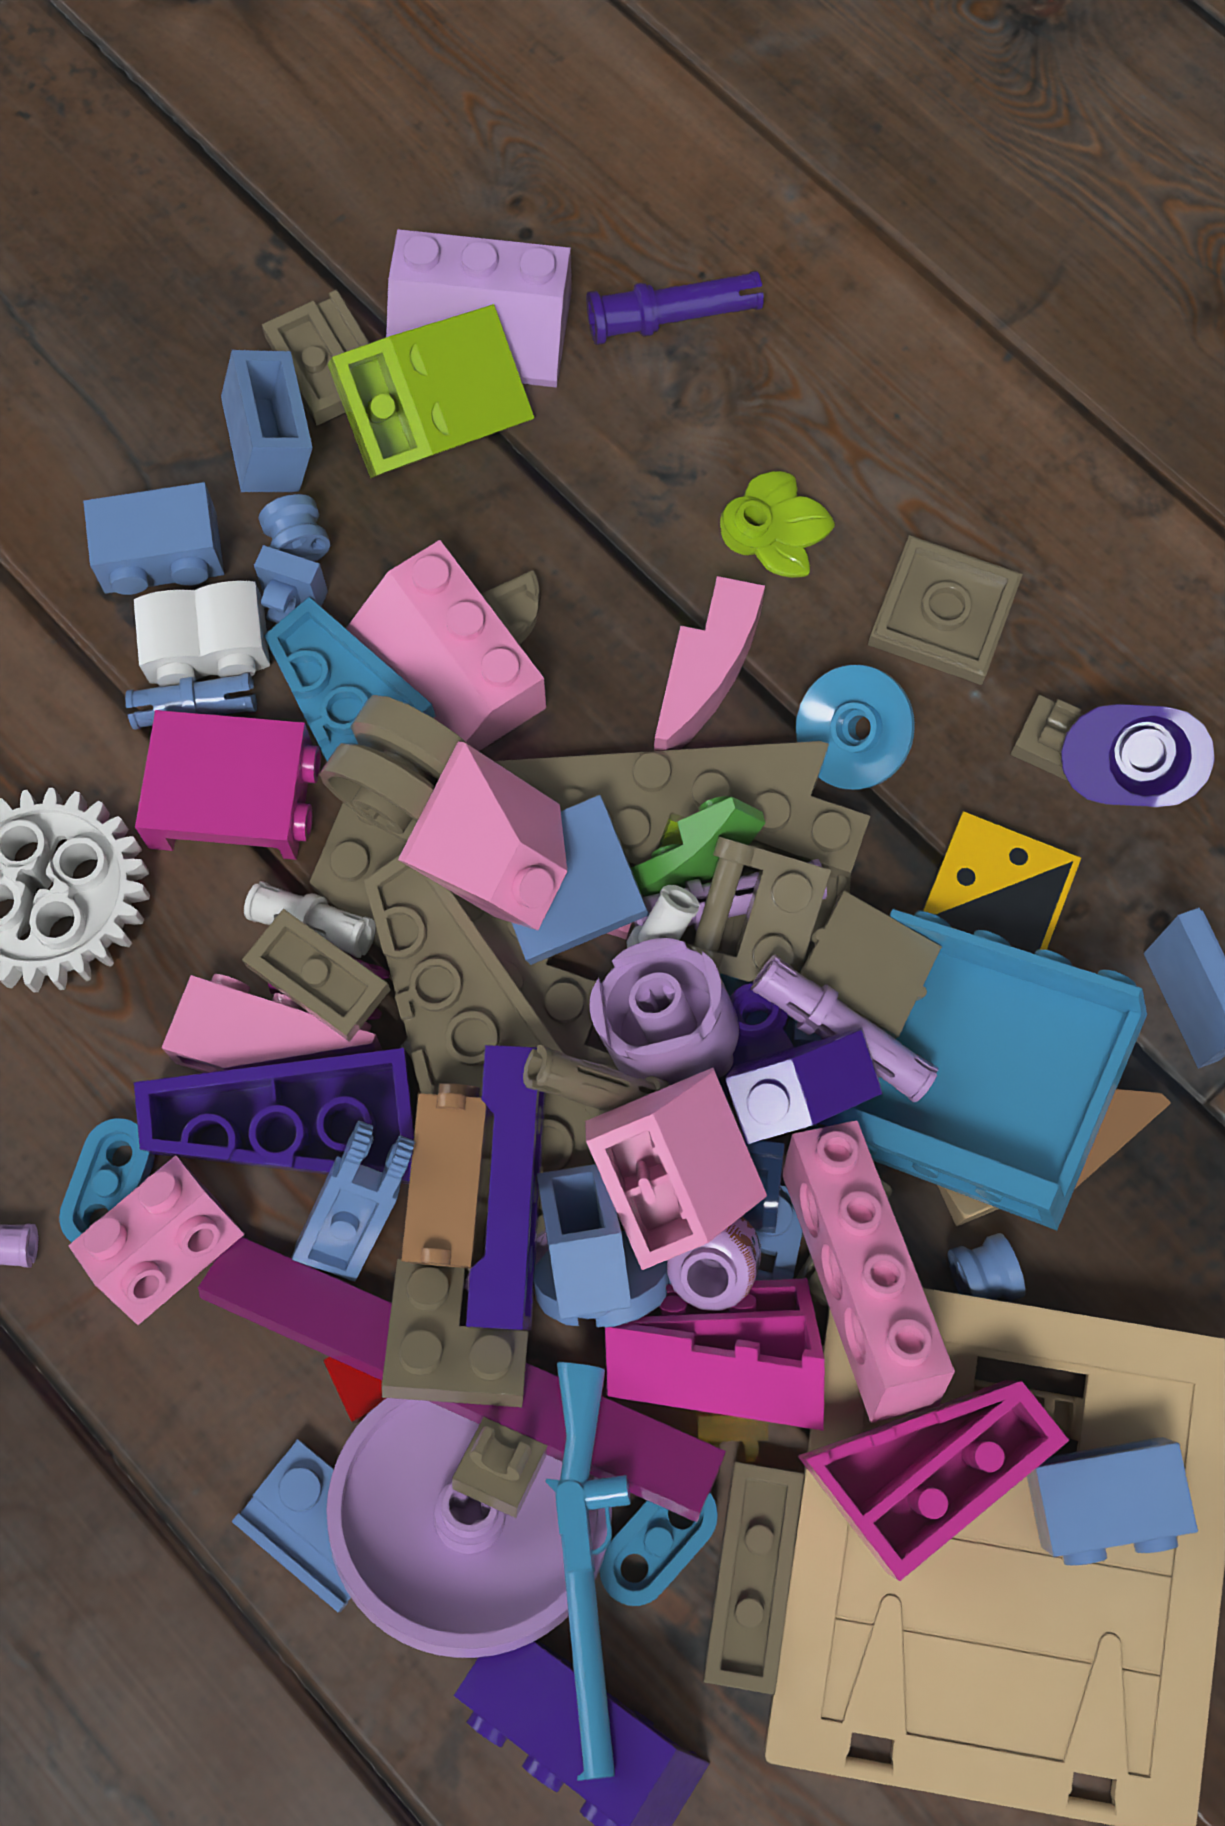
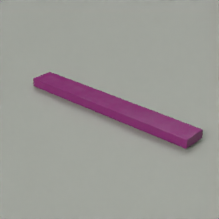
M243 1237L238 1239L215 1259L198 1286L201 1299L380 1380L383 1379L392 1303ZM528 1363L525 1364L522 1408L429 1401L475 1423L480 1424L483 1417L539 1441L547 1445L546 1455L563 1462L566 1430L559 1377ZM601 1396L590 1475L599 1479L627 1475L630 1493L698 1522L723 1463L726 1451Z

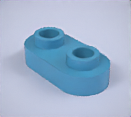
M121 1118L110 1119L97 1125L87 1136L59 1214L60 1227L70 1242H73L90 1227V1217L96 1210L107 1208L110 1211L149 1177L154 1164L155 1154L140 1150L138 1125L136 1123ZM121 1146H131L132 1157L130 1161L124 1166H114L112 1162L114 1152Z
M710 1493L698 1522L693 1521L692 1525L684 1530L677 1529L671 1525L668 1519V1509L648 1500L606 1548L599 1571L602 1584L613 1599L625 1605L641 1606L655 1600L709 1540L716 1528L717 1507ZM630 1554L641 1555L648 1564L646 1577L637 1583L628 1582L621 1574V1563Z

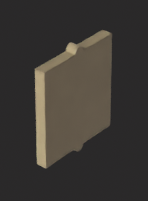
M843 891L839 895L824 927L812 934V941L815 945L800 974L820 987L826 984L839 993L837 999L896 1039L899 1037L915 1002L927 994V990L923 985L942 946Z

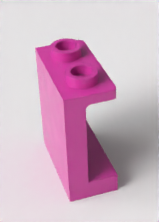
M155 710L135 828L149 849L174 851L175 839L272 847L280 850L283 859L297 860L299 842H308L311 835L312 806L311 804H305L308 783H317L321 766L320 747L312 744L306 725L303 722Z

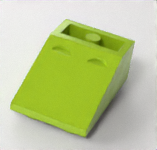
M494 304L395 334L333 356L327 364L370 479L535 419Z

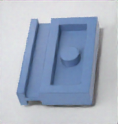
M297 1439L252 1495L253 1498L231 1522L335 1611L341 1612L351 1597L338 1575L332 1558L328 1536L327 1499L334 1467L303 1441Z

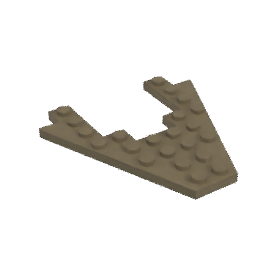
M822 741L494 761L560 804V811L601 795L631 868L650 860L651 854L661 848L670 821L677 822L699 812V806L710 799L729 796L763 812L765 824L749 844L750 846L803 862L819 859L822 867L830 869L833 875H841L849 879L870 820L869 815L812 797L829 747L828 743ZM342 803L310 879V884L320 896L327 899V902L332 907L374 920L364 879L399 856L407 842L380 829L357 814L345 803ZM452 892L565 1055L619 1071L609 1053L587 1046L594 1027L590 1014V996L596 982L549 966L553 956L530 965L524 957L511 922L490 915ZM375 928L372 944L383 953L377 928ZM731 1096L726 1097L742 1137L745 1139Z

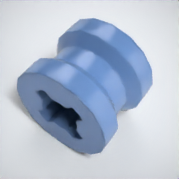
M293 494L280 497L267 504L260 511L258 519L263 533L272 538L271 548L313 562L321 559L330 548L326 530L316 523L319 518V512L315 500L310 496Z
M997 1233L986 1237L983 1246L972 1250L959 1246L948 1251L950 1272L958 1294L991 1300L1004 1298L1010 1302L1025 1296V1283L1019 1262L1010 1243L1003 1234Z

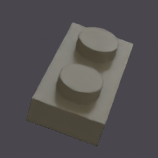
M284 908L242 959L247 968L349 1042L390 991L388 984Z

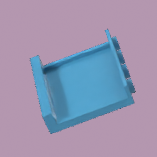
M892 909L889 917L942 946L923 985L927 990V994L915 1002L899 1037L896 1038L909 1050L939 1068L936 1072L937 1077L926 1094L915 1103L880 1077L882 1094L819 1123L805 1127L806 1130L857 1120L873 1161L1057 1230L1147 1017L1142 988L1137 987L1136 983L1129 977L1112 970H1099L1098 974L1074 967L1068 959L1049 950L1040 949L1036 950L1035 954L1011 947L1004 938L989 931L976 930L974 934L951 928L944 919L929 912L917 911L913 916Z

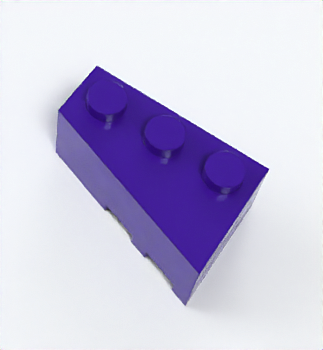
M539 1639L513 1651L493 1656L478 1657L454 1694L458 1700L473 1711L466 1722L480 1735L501 1748L506 1740L509 1739L528 1754L522 1767L534 1778L555 1792H559L565 1783L583 1797L586 1801L579 1812L595 1826H672L710 1764L694 1751L684 1750L653 1726L654 1722L636 1709L632 1711L606 1691L615 1776L578 1781L577 1776L584 1772L574 1665Z

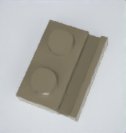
M337 290L330 292V299L316 305L313 300L262 324L265 338L273 351H291L301 399L316 426L345 413L327 365L330 359L338 354L369 344Z

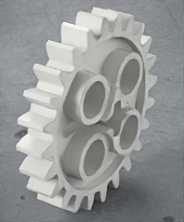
M48 788L42 804H37L29 791L23 790L20 798V808L14 810L0 798V902L14 899L13 908L9 914L0 919V981L7 988L12 989L22 974L25 985L32 992H39L44 977L47 975L60 990L66 989L67 972L75 970L85 981L91 980L89 962L94 958H97L109 967L114 964L112 956L107 950L112 942L120 946H131L132 942L122 930L124 924L137 925L144 922V918L138 910L131 906V903L142 902L150 898V894L144 885L134 882L149 874V870L142 859H134L142 849L134 836L125 837L129 829L119 816L108 820L110 813L100 801H97L87 810V802L80 792L75 791L65 805H63L62 798L55 788ZM66 839L67 841L60 845V847L56 851L58 842L60 840ZM32 842L38 843L37 849L31 857L23 861H14L15 854L22 846ZM90 859L98 860L96 868L90 875L81 879L72 878L74 870L80 863ZM53 882V886L50 890H48V888L51 886V883ZM67 916L75 917L69 932L57 938L49 937L50 929L57 920ZM31 928L29 937L25 940H20V937Z

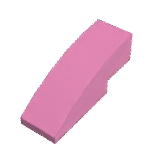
M717 576L705 630L680 626L655 734L654 751L681 750L716 712L734 684L751 648L761 614L765 585Z

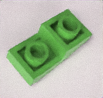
M729 796L713 798L701 804L698 809L699 812L677 821L683 844H671L661 847L651 854L650 860L631 868L641 894L644 896L659 894L666 885H676L685 888L686 881L699 879L701 885L708 882L714 876L719 857L713 855L718 836L749 845L765 824L763 812Z

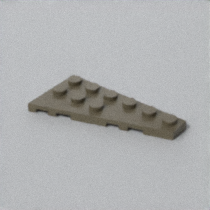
M397 856L364 879V884L382 951L387 958L396 992L395 999L400 1017L404 1021L412 1051L410 1054L421 1094L437 1095L439 1084L450 1083L479 1087V1098H482L485 1045L537 1047L538 1045H543L562 1052V1050L452 892L398 860L399 856ZM546 1093L541 1173L596 1164L586 1142L585 1121L605 1112L555 1094ZM540 1196L537 1238L546 1233ZM487 1205V1215H486V1226H485V1237H484L483 1257L485 1256V1247H486V1232H487L488 1205Z

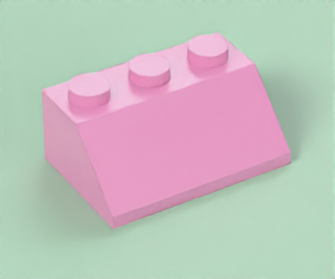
M438 540L388 571L346 627L352 635L432 704L436 715L434 717L435 720L452 730L477 751L482 750L546 709L544 677L441 540Z

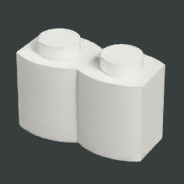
M227 581L207 585L195 591L166 590L149 593L134 599L139 666L149 683L158 684L160 687L179 685L180 679L193 677V679L195 677L198 680L209 675H219L221 678L242 675L247 672L253 676L256 671L269 667V649L264 637L267 633L264 606L261 605L262 596L254 581Z

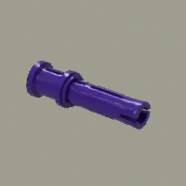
M752 271L749 274L653 290L650 284L646 285L643 282L635 284L632 291L600 296L597 291L587 292V315L592 339L595 345L605 344L607 337L631 332H640L643 337L652 336L653 332H657L660 324L750 309H762L764 303L763 292L744 296L739 295L740 290L761 287L760 275L757 271Z

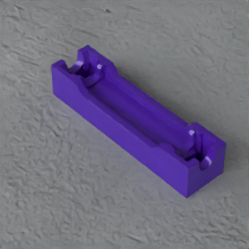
M485 1045L481 1100L494 1114L485 1256L470 1269L466 1327L531 1330L533 1279L536 1262L540 1196L537 1174L541 1173L546 1092L527 1088L523 1081V1072L530 1052L533 1049L537 1050V1047Z

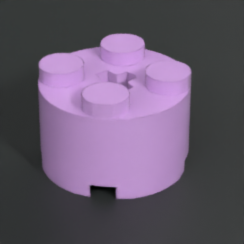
M672 938L647 940L630 946L612 960L614 968L608 973L602 983L598 977L590 996L591 1019L620 1072L638 1079L654 1076L666 1080L670 1085H673L711 1068H714L717 1078L723 1077L730 1071L733 1064V1052L739 1036L738 1017L715 963L703 951L700 954L687 948L685 942Z

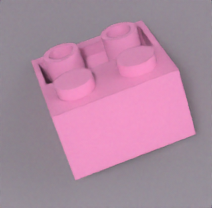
M714 1068L585 1121L587 1145L642 1270L709 1243L767 1196Z

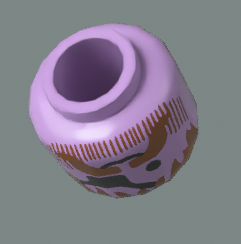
M741 1216L709 1243L668 1259L667 1275L674 1291L685 1302L703 1310L719 1311L739 1303L749 1294L756 1280L761 1262V1243L755 1228Z

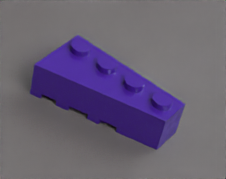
M404 1048L134 1082L139 1148L142 1151L156 1155L173 1157L176 1155L182 1158L328 1175L336 1157H343L357 1122L362 1121L373 1125L374 1128L372 1131L373 1141L371 1147L360 1165L383 1173L389 1150L398 1137L403 1136L414 1140L416 1109L410 1057ZM412 1155L407 1169L401 1178V1183L409 1184Z

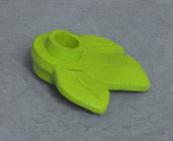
M782 471L761 474L752 479L747 486L745 495L731 500L726 505L720 518L722 538L731 550L741 555L755 554L767 570L783 577L808 576L810 564L804 548L824 540L835 526L832 516L820 503L808 497H797L795 477L790 473Z

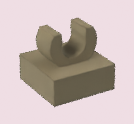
M1039 695L1010 755L1067 780L1062 770L1061 749L1066 733L1076 720L1083 715L1080 713L1081 709L1060 699L1054 702Z
M483 1417L452 1478V1489L517 1518L546 1458L547 1445Z

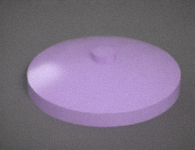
M386 1398L365 1416L346 1441L334 1467L328 1490L327 1526L332 1558L338 1575L350 1597L368 1619L385 1633L406 1645L435 1655L455 1658L493 1656L523 1647L549 1633L569 1616L562 1543L558 1527L556 1493L545 1482L546 1478L560 1480L562 1461L546 1455L517 1518H514L452 1489V1478L480 1424L429 1401ZM589 1475V1480L599 1479L593 1475ZM612 1507L609 1508L610 1519L612 1518ZM605 1508L589 1510L593 1550L599 1548L607 1537ZM606 1549L600 1554L594 1555V1579L598 1575Z

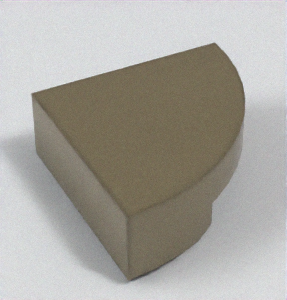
M533 570L481 594L519 645L529 636L539 616V586Z

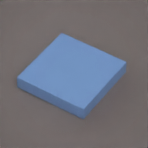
M601 795L561 811L568 872L539 930L512 923L524 957L530 965L649 916V911Z
M1197 908L1178 915L1143 954L1199 1069L1218 1062L1225 1056V955L1204 912Z

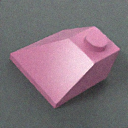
M458 741L398 860L496 918L539 930L568 872L560 804L470 745Z

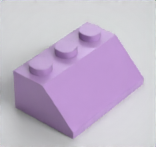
M397 229L388 278L386 337L494 304L522 384L557 388L572 291L571 248Z

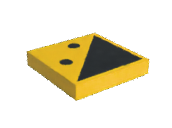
M963 811L923 911L944 919L951 928L970 934H974L976 930L992 932L1008 941L1011 947L1035 954L1036 950H1047L1081 857Z

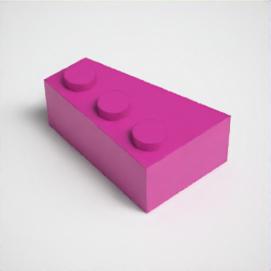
M807 1278L756 1280L745 1298L735 1306L719 1311L703 1310L685 1302L674 1291L672 1284H667V1296L656 1309L638 1320L615 1327H605L607 1395L609 1397L824 1431L825 1358Z
M1002 1381L941 1403L938 1407L919 1411L798 1455V1457L886 1573L900 1582L1065 1445L1069 1439L1023 1381Z

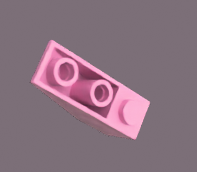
M214 974L211 981L190 976L162 1045V1049L174 1063L204 1073L383 1050L376 1034L370 1033L372 1026L367 1022L363 1024L349 1042L286 995L275 993L272 1001L248 994L250 987L247 984L221 974Z

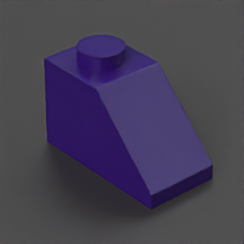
M863 1028L734 1065L725 1078L746 1144L812 1126L872 1099L883 1092Z

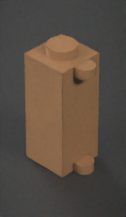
M444 1083L439 1084L437 1095L418 1093L414 1133L415 1143L412 1152L401 1260L403 1262L471 1269L483 1258L494 1114L481 1100L482 1098H479V1087Z

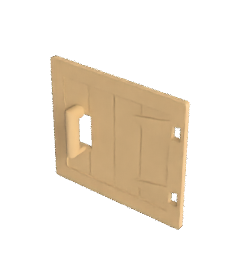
M923 1288L955 1371L940 1404L996 1384L975 1379L978 1356L1086 1374L1083 1398L1034 1389L1029 1390L1065 1436L1078 1441L1077 1451L1158 1437L1178 1442L1198 1532L1177 1536L1179 1546L1167 1551L1136 1553L1134 1544L1106 1548V1560L1086 1565H1065L1063 1556L1053 1557L1041 1548L1026 1476L899 1582L886 1573L805 1467L775 1695L772 1694L764 1747L766 1761L775 1765L1113 1826H1196L1225 1569V1339ZM828 1307L822 1348L825 1358L824 1431L811 1429L807 1452L917 1413L913 1412L870 1422L830 1307ZM852 1732L892 1739L890 1751L891 1764L847 1756L850 1751ZM1073 1773L1112 1779L1110 1794L1112 1804L1069 1796L1072 1790Z

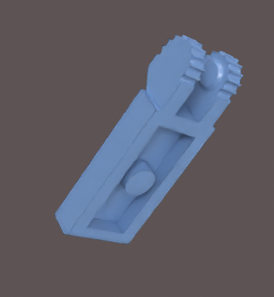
M362 1121L357 1122L343 1157H336L296 1242L292 1256L294 1261L354 1282L398 1198L401 1178L407 1169L415 1143L414 1140L399 1136L389 1150L383 1173L360 1165L371 1147L373 1141L372 1131L374 1128L373 1125Z

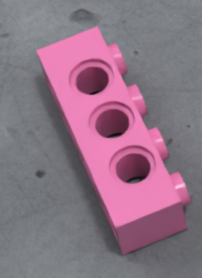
M858 1121L792 1134L782 1176L870 1422L938 1407L955 1371Z

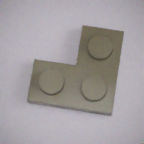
M397 1259L382 1379V1398L522 1408L528 1331L460 1326L465 1268L418 1265Z

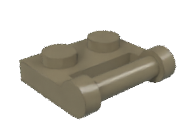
M718 836L713 853L714 856L719 857L694 942H687L686 947L700 954L703 951L713 960L719 973L752 983L762 967L774 954L800 973L831 870ZM747 865L760 869L735 953L731 955L718 951L743 866Z

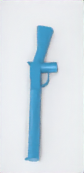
M558 1362L557 1368L566 1430V1443L560 1480L546 1478L545 1482L556 1493L584 1772L577 1776V1780L581 1781L615 1776L594 1579V1555L603 1552L611 1541L612 1528L609 1508L631 1505L627 1475L589 1480L605 1370L596 1366ZM605 1508L607 1537L599 1548L593 1550L589 1510Z

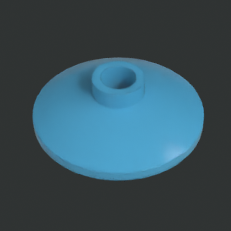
M864 665L842 666L820 677L805 694L796 720L797 742L822 741L829 744L819 778L832 786L852 790L876 786L897 772L910 752L915 730L913 709L904 689L887 673ZM866 717L870 722L871 729L869 735L862 740L856 734V724L859 719Z

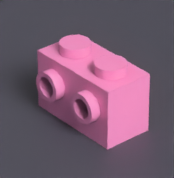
M175 1155L68 1246L95 1286L139 1325L240 1239L244 1233L217 1199Z

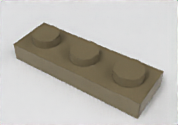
M738 1462L733 1463L703 1674V1682L775 1695L804 1477L802 1473Z

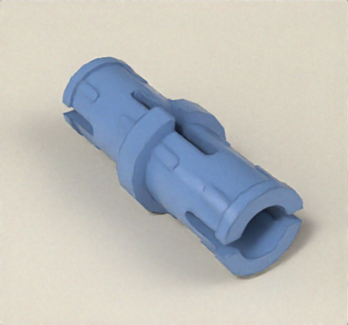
M247 672L238 676L197 682L195 677L194 679L193 677L181 678L179 685L136 691L133 689L127 690L125 695L126 708L145 705L153 706L152 710L127 714L132 729L137 730L141 729V727L153 726L155 710L209 715L256 712V694L240 697H230L229 693L253 689L254 683L251 674Z

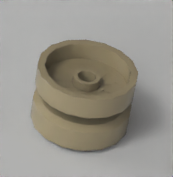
M372 695L350 726L358 744L341 743L336 747L319 775L323 784L353 811L380 829L407 842L458 741L468 743L452 730L418 709L387 696Z

